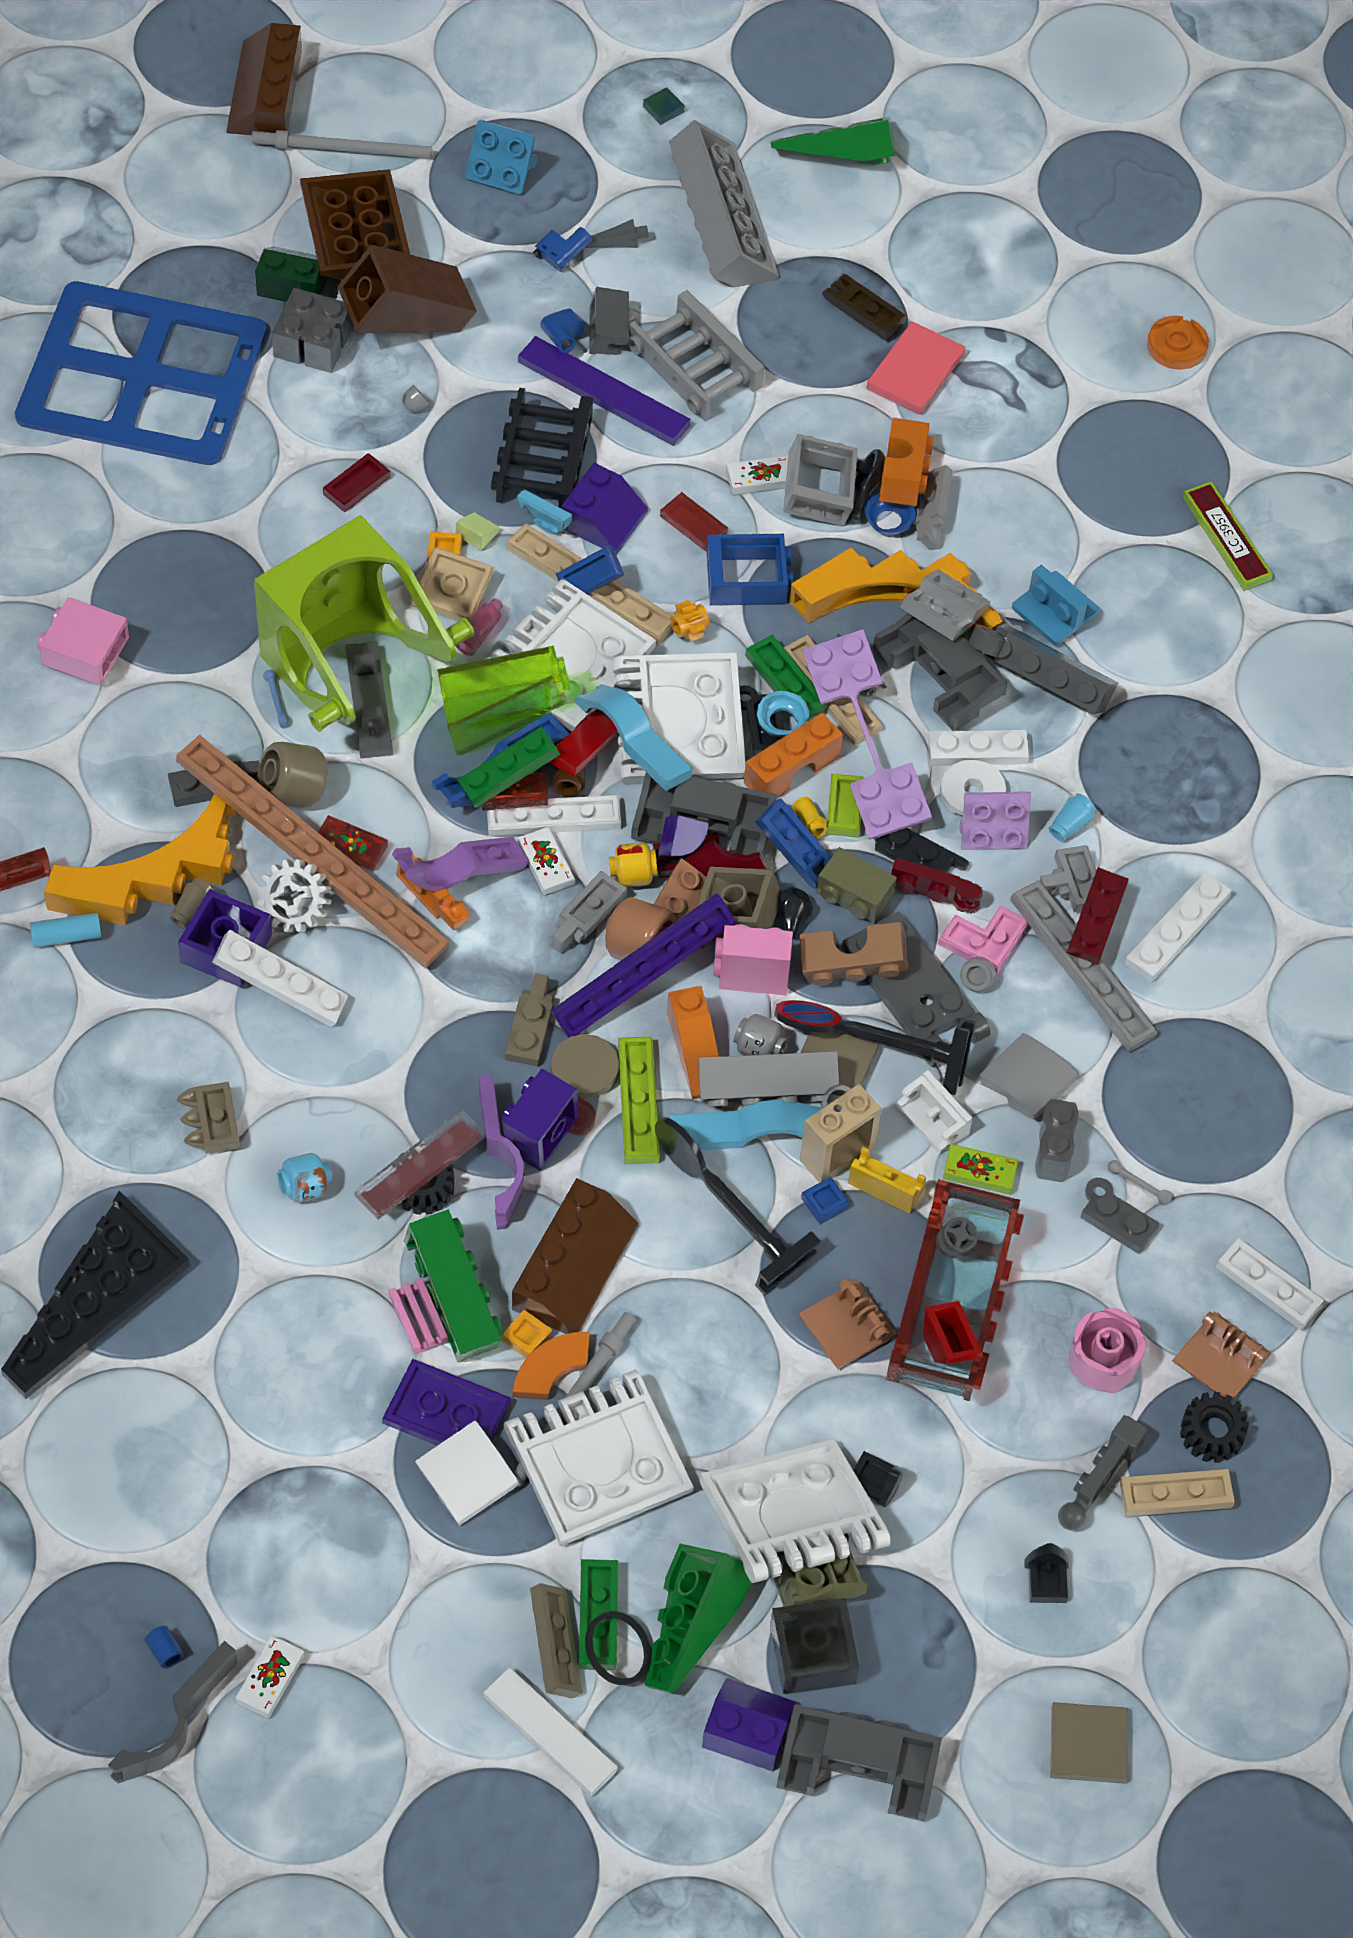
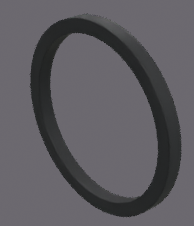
M617 1611L605 1612L597 1616L590 1623L585 1636V1648L588 1659L595 1671L602 1678L616 1685H630L640 1680L648 1671L651 1662L650 1643L640 1624L629 1615ZM616 1618L630 1625L639 1636L643 1646L644 1659L640 1671L634 1677H615L608 1673L597 1660L593 1649V1634L596 1626L603 1619Z

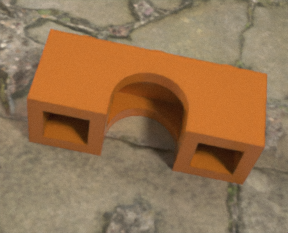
M893 417L879 501L917 506L918 495H925L928 478L926 475L929 473L931 456L928 455L932 454L934 436H928L930 423Z
M822 712L747 760L744 784L749 789L776 794L777 797L790 789L792 778L805 765L808 764L814 772H817L840 757L843 733Z

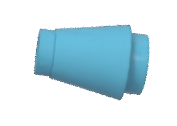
M1077 793L1074 797H1069L1049 827V832L1058 841L1063 842L1094 819L1093 815L1096 812V807L1086 796Z

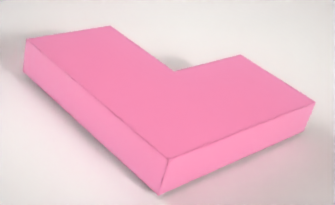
M1001 905L985 929L955 914L940 936L938 945L967 960L976 956L988 959L994 965L997 975L1029 927V924L1024 917Z

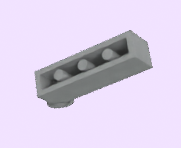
M837 1051L698 1058L700 1100H707V1106H728V1099L742 1098V1105L763 1101L762 1097H776V1100L797 1102V1096L811 1095V1102L821 1101V1106L824 1108L828 1105V1097L833 1091L841 1090L846 1093L851 1090L845 1085H839Z

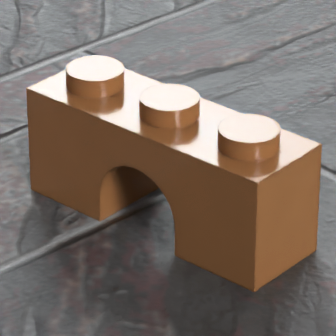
M900 922L867 926L865 946L860 951L852 954L843 953L839 950V940L833 930L800 934L802 973L808 983L822 986L831 984L832 980L846 978L847 981H861L870 975L895 977L900 972L908 971L906 936Z

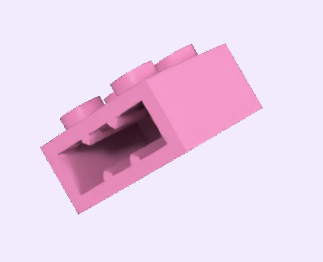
M68 597L62 608L58 607L56 609L48 631H44L38 640L37 648L40 650L42 665L101 686L129 639L127 618Z
M742 924L734 926L725 925L724 937L716 939L713 976H720L719 989L786 996L793 932L784 931L780 928H750Z

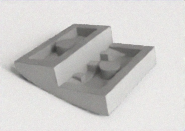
M937 569L923 578L919 589L904 597L900 608L953 641L978 620L991 602Z
M1022 1033L979 1077L982 1085L1007 1097L1009 1107L1036 1120L1045 1111L1049 1100L1058 1099L1079 1078V1073L1053 1050L1033 1037Z

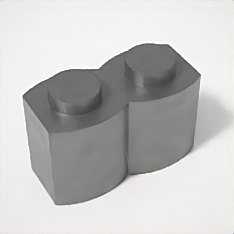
M1050 1099L1045 1107L1039 1133L1040 1144L1035 1162V1171L1038 1179L1063 1182L1068 1175L1074 1152V1134L1078 1122V1108L1074 1102Z

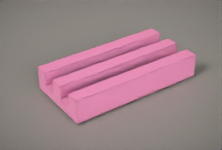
M422 1278L416 1279L415 1283L409 1285V1282L402 1284L400 1289L396 1290L395 1287L389 1289V1297L414 1354L448 1343V1336ZM414 1293H419L437 1334L436 1338H433ZM400 1298H407L425 1342L419 1343Z

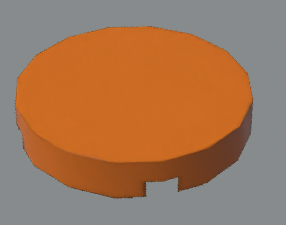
M1177 315L1163 317L1152 325L1147 339V349L1150 356L1157 363L1177 370L1189 369L1201 363L1207 353L1209 338L1206 330L1198 322L1192 319L1191 322L1183 320L1184 316Z

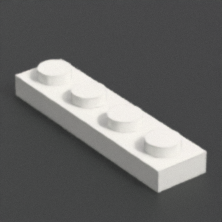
M1204 872L1126 957L1124 965L1152 983L1230 898L1232 890Z
M231 930L224 935L212 963L329 1027L336 1024L348 997L346 993Z

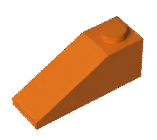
M702 986L668 992L667 1002L668 1019L692 1100L700 1098L698 1058L719 1057L711 1017Z

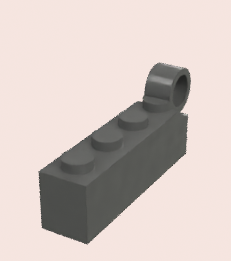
M1008 624L998 625L996 631L982 625H976L968 641L969 645L985 653L995 662L1094 714L1105 711L1119 683Z

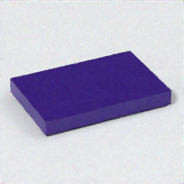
M412 1358L382 1418V1424L438 1446L476 1420L492 1442L511 1404V1398Z

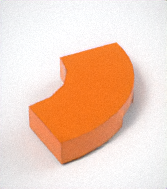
M574 1332L560 1335L537 1347L521 1365L514 1381L512 1397L549 1399L552 1387L562 1376L572 1371L584 1370L588 1363L590 1332Z

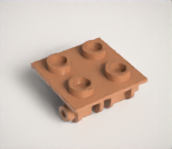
M681 858L655 900L654 905L671 910L676 921H678L697 907L706 876Z
M849 1277L839 1282L838 1287L840 1290L798 1313L837 1369L842 1368L897 1336V1333L858 1280L851 1281Z
M1209 1311L1202 1320L1203 1325L1174 1357L1172 1362L1213 1392H1221L1220 1397L1224 1400L1227 1394L1232 1396L1233 1400L1269 1358L1271 1352L1265 1349L1262 1344L1250 1338L1247 1333L1239 1330L1236 1325L1224 1319L1221 1314Z

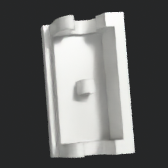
M929 1070L925 1071L922 1076L911 1082L901 1091L904 1096L897 1101L896 1107L939 1154L948 1150L950 1144L955 1145L969 1135L972 1117Z

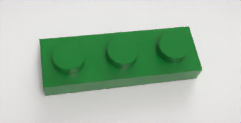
M773 634L746 648V658L773 692L788 691L800 695L808 706V719L826 710L827 703L821 705L814 685Z
M540 727L457 780L475 808H477L560 754L544 729Z
M581 1559L579 1669L595 1670L588 1659L585 1648V1636L590 1623L597 1616L605 1612L617 1611L618 1560ZM607 1618L600 1621L593 1634L594 1653L605 1670H616V1618Z

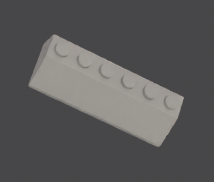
M693 120L673 137L669 144L673 153L672 160L677 165L680 174L679 181L685 189L688 198L687 204L692 210L695 219L694 226L700 234L703 243L702 249L707 255L710 264L709 271L717 281H722L732 287L776 280L780 276L734 143Z

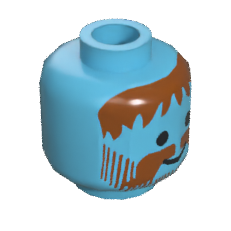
M308 1153L286 1159L283 1162L282 1169H279L277 1172V1178L283 1196H289L292 1201L298 1203L323 1196L326 1193L327 1183L332 1182V1173L328 1162H322L318 1155Z

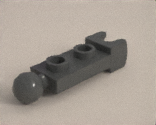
M1123 1415L1111 1432L1108 1445H1103L1095 1456L1093 1464L1096 1466L1089 1475L1084 1472L1073 1489L1077 1492L1074 1502H1068L1059 1509L1058 1520L1064 1529L1074 1531L1080 1529L1085 1524L1087 1511L1123 1460L1126 1459L1131 1462L1144 1443L1142 1439L1148 1431L1145 1426L1133 1418Z

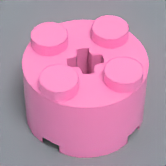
M1105 1308L1104 1311L1086 1314L1076 1327L1070 1348L1069 1361L1072 1374L1088 1387L1108 1393H1117L1131 1383L1139 1371L1146 1347L1145 1338L1137 1320L1130 1314L1115 1308Z

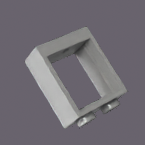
M797 434L788 454L783 512L844 526L853 509L858 448L817 439L813 436ZM800 461L839 470V495L798 485Z

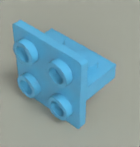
M479 120L476 125L466 170V179L516 194L523 193L528 170L536 167L539 156L532 153L535 135L485 120Z
M1042 564L1032 571L1029 590L1012 603V609L1054 646L1059 645L1098 615L1100 610L1098 605L1058 571L1051 573Z

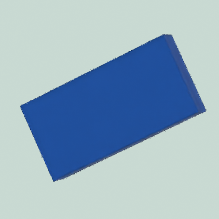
M606 546L556 573L558 581L561 579L566 580L587 595L625 575L613 546Z

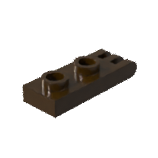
M842 274L838 281H834L830 288H826L822 292L823 297L884 340H887L905 323L906 315L847 274Z

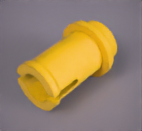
M805 796L796 800L793 803L792 809L800 821L816 839L824 836L827 832V820L819 815L812 799Z

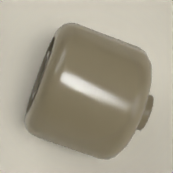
M283 741L273 742L266 748L258 766V783L286 806L312 807L320 800L326 787L328 775L327 761L324 754L317 747Z

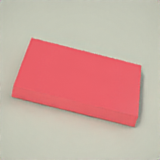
M912 321L867 381L866 389L921 415L965 354L966 347Z

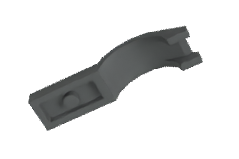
M224 1641L172 1696L178 1722L173 1735L162 1746L150 1752L141 1753L121 1750L108 1764V1767L113 1771L110 1776L116 1783L119 1784L163 1769L178 1757L186 1744L188 1732L187 1717L238 1664L236 1650Z

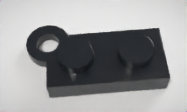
M743 685L739 686L740 696L744 694L749 695L751 700L742 701L740 699L741 710H747L753 755L755 756L782 738L769 735L759 724L757 717L758 705L762 698L768 694L758 695L753 687ZM777 711L771 715L770 722L775 728L784 730L781 711Z

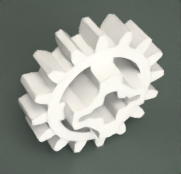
M296 859L294 864L292 860H283L282 867L279 865L271 866L272 876H262L267 885L257 889L258 892L264 894V899L258 901V905L266 906L267 910L265 912L269 913L271 918L274 917L271 926L280 928L283 925L284 932H293L294 928L297 932H305L306 924L310 927L318 925L316 916L326 917V912L321 908L323 905L331 904V900L324 898V893L330 891L331 886H322L321 882L326 878V875L322 873L314 874L317 869L315 864H308L305 867V860ZM302 876H304L310 882L311 885L308 886L305 883H303ZM295 891L304 892V894L295 897L293 901L284 900L286 897H291ZM278 906L286 910L287 916L279 910Z

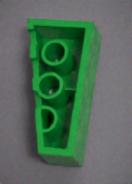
M449 1209L409 1223L404 1242L408 1251L416 1250L414 1251L416 1270L420 1278L428 1277L430 1283H427L428 1293L436 1311L442 1309L444 1315L439 1318L448 1336V1342L457 1362H461L498 1348L501 1341L499 1336L503 1335V1329L497 1315L491 1316L487 1306V1303H490V1297L483 1282L478 1284L474 1271L477 1270V1264L472 1251H465L461 1238L464 1237V1231L458 1217L452 1218Z

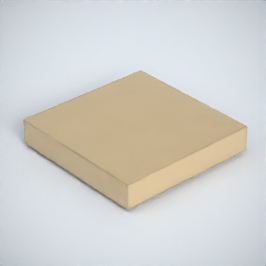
M434 546L419 584L436 614L455 621H459L464 617L472 625L495 571L493 566ZM412 598V599H411V605L414 606V607H417V605L415 604V602H414V600H413V598Z

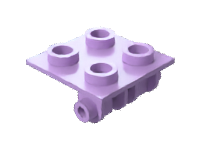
M965 792L963 820H960L959 824L960 833H962L961 850L1027 849L1031 792Z

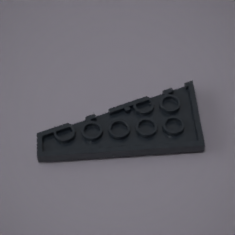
M118 1191L113 1199V1205L107 1214L101 1217L96 1225L95 1232L73 1259L54 1288L55 1292L48 1303L43 1305L38 1312L37 1320L29 1332L23 1335L1 1368L2 1376L27 1399L190 1266L189 1258L127 1197Z

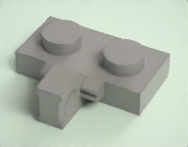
M1083 845L1058 849L1054 856L1058 868L1054 869L1052 874L1040 876L1039 881L1052 897L1060 895L1061 898L1068 897L1073 912L1082 911L1096 873L1089 848Z

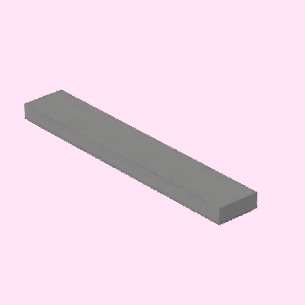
M1037 880L1013 893L1010 901L1125 1049L1130 1052L1154 1039L1158 1033L1101 959L1098 965L1066 953L1075 926L1042 883Z

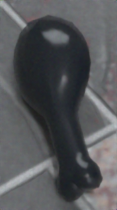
M880 449L871 451L864 461L860 459L857 461L856 472L858 473L855 479L857 494L853 502V509L847 519L849 524H855L862 519V513L870 494L882 480L885 456Z

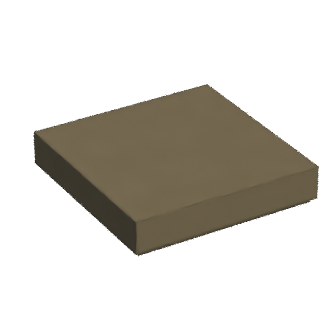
M839 1030L827 1033L809 1032L800 1053L837 1051L839 1085H845L852 1089L858 1084L862 1086L880 1043L857 1038ZM835 1090L832 1092L833 1094H836L838 1096H842L843 1094H845V1092L841 1090Z
M1053 1702L1051 1706L1050 1778L1125 1784L1127 1780V1708Z

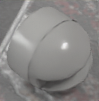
M414 384L403 394L402 402L410 412H419L430 404Z

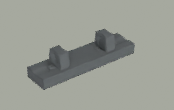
M378 642L345 644L353 709L356 715L355 724L360 759L393 755Z

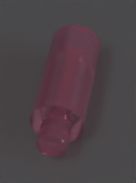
M493 598L490 603H483L469 621L474 629V636L469 637L456 646L460 652L468 656H473L501 619L500 610L503 604L500 600Z

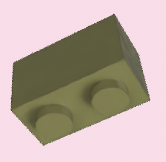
M838 847L819 874L817 894L821 895L827 902L836 903L849 910L855 917L866 919L874 924L894 896L897 877Z

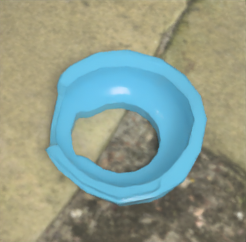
M776 691L762 698L758 705L757 717L762 729L769 735L783 738L806 723L809 718V709L800 695L788 691ZM777 711H787L794 716L798 724L791 731L779 730L771 724L770 717Z

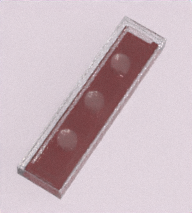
M461 1109L355 1190V1197L379 1220L484 1139L485 1132Z

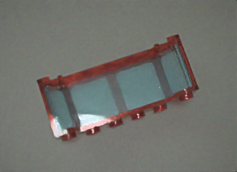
M938 1179L899 1332L890 1357L886 1380L896 1383L904 1381L963 1396V1400L970 1401L973 1389H981L990 1354L983 1352L985 1341L993 1342L997 1322L991 1321L993 1311H1001L1005 1291L999 1290L1001 1280L1008 1282L1013 1261L1006 1258L1012 1234H1020L1024 1214L1018 1213L1021 1201L1019 1199ZM953 1218H967L977 1228L978 1240L975 1246L958 1258H949L943 1255L936 1244V1235L939 1229ZM949 1235V1236L952 1238V1240L954 1241L953 1243H955V1239L953 1238V1235ZM959 1300L982 1349L983 1357L949 1365L934 1362L923 1338L925 1307Z

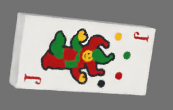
M788 455L727 463L726 472L732 495L785 488Z
M549 827L518 837V845L528 858V865L544 896L575 885V878Z
M271 1635L235 1697L236 1703L269 1719L305 1656L304 1650Z

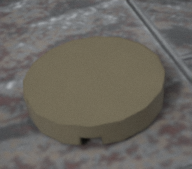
M580 1034L567 1038L557 1046L552 1054L550 1071L551 1074L577 1088L578 1099L587 1100L595 1098V1095H599L602 1092L605 1094L611 1090L618 1078L619 1060L615 1049L609 1042L595 1035Z

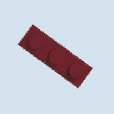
M1099 867L1097 868L1066 953L1098 965L1126 890L1128 878Z

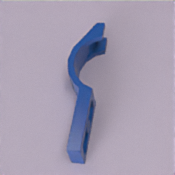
M548 713L498 742L493 752L484 762L540 727L544 729L555 746L569 735V732L551 713ZM445 773L433 780L431 786L443 793L448 799L447 804L451 808L473 805L457 780L461 777H449Z

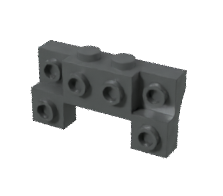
M907 613L895 624L877 633L874 637L873 648L892 668L913 657L946 691L935 698L933 711L952 731L978 718L981 708L1004 696L1006 693L1007 681L986 661L981 651L968 644L963 634L952 641Z
M646 772L632 824L631 839L654 844L661 843L666 817L682 816L709 823L707 830L709 833H718V835L731 837L729 851L732 853L748 855L760 852L764 856L768 837L755 821L777 799V795L739 787L730 782L721 783L707 780L698 775H692V778L665 791Z
M794 1704L776 1788L813 1796L819 1768L893 1785L888 1813L925 1822L942 1738L901 1729L896 1724L885 1720H879L874 1723L861 1720L858 1715L850 1712L835 1714Z

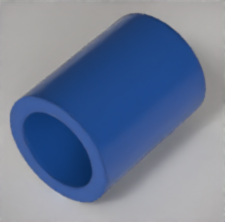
M166 1625L155 1628L145 1637L146 1644L163 1669L177 1664L184 1657V1652Z

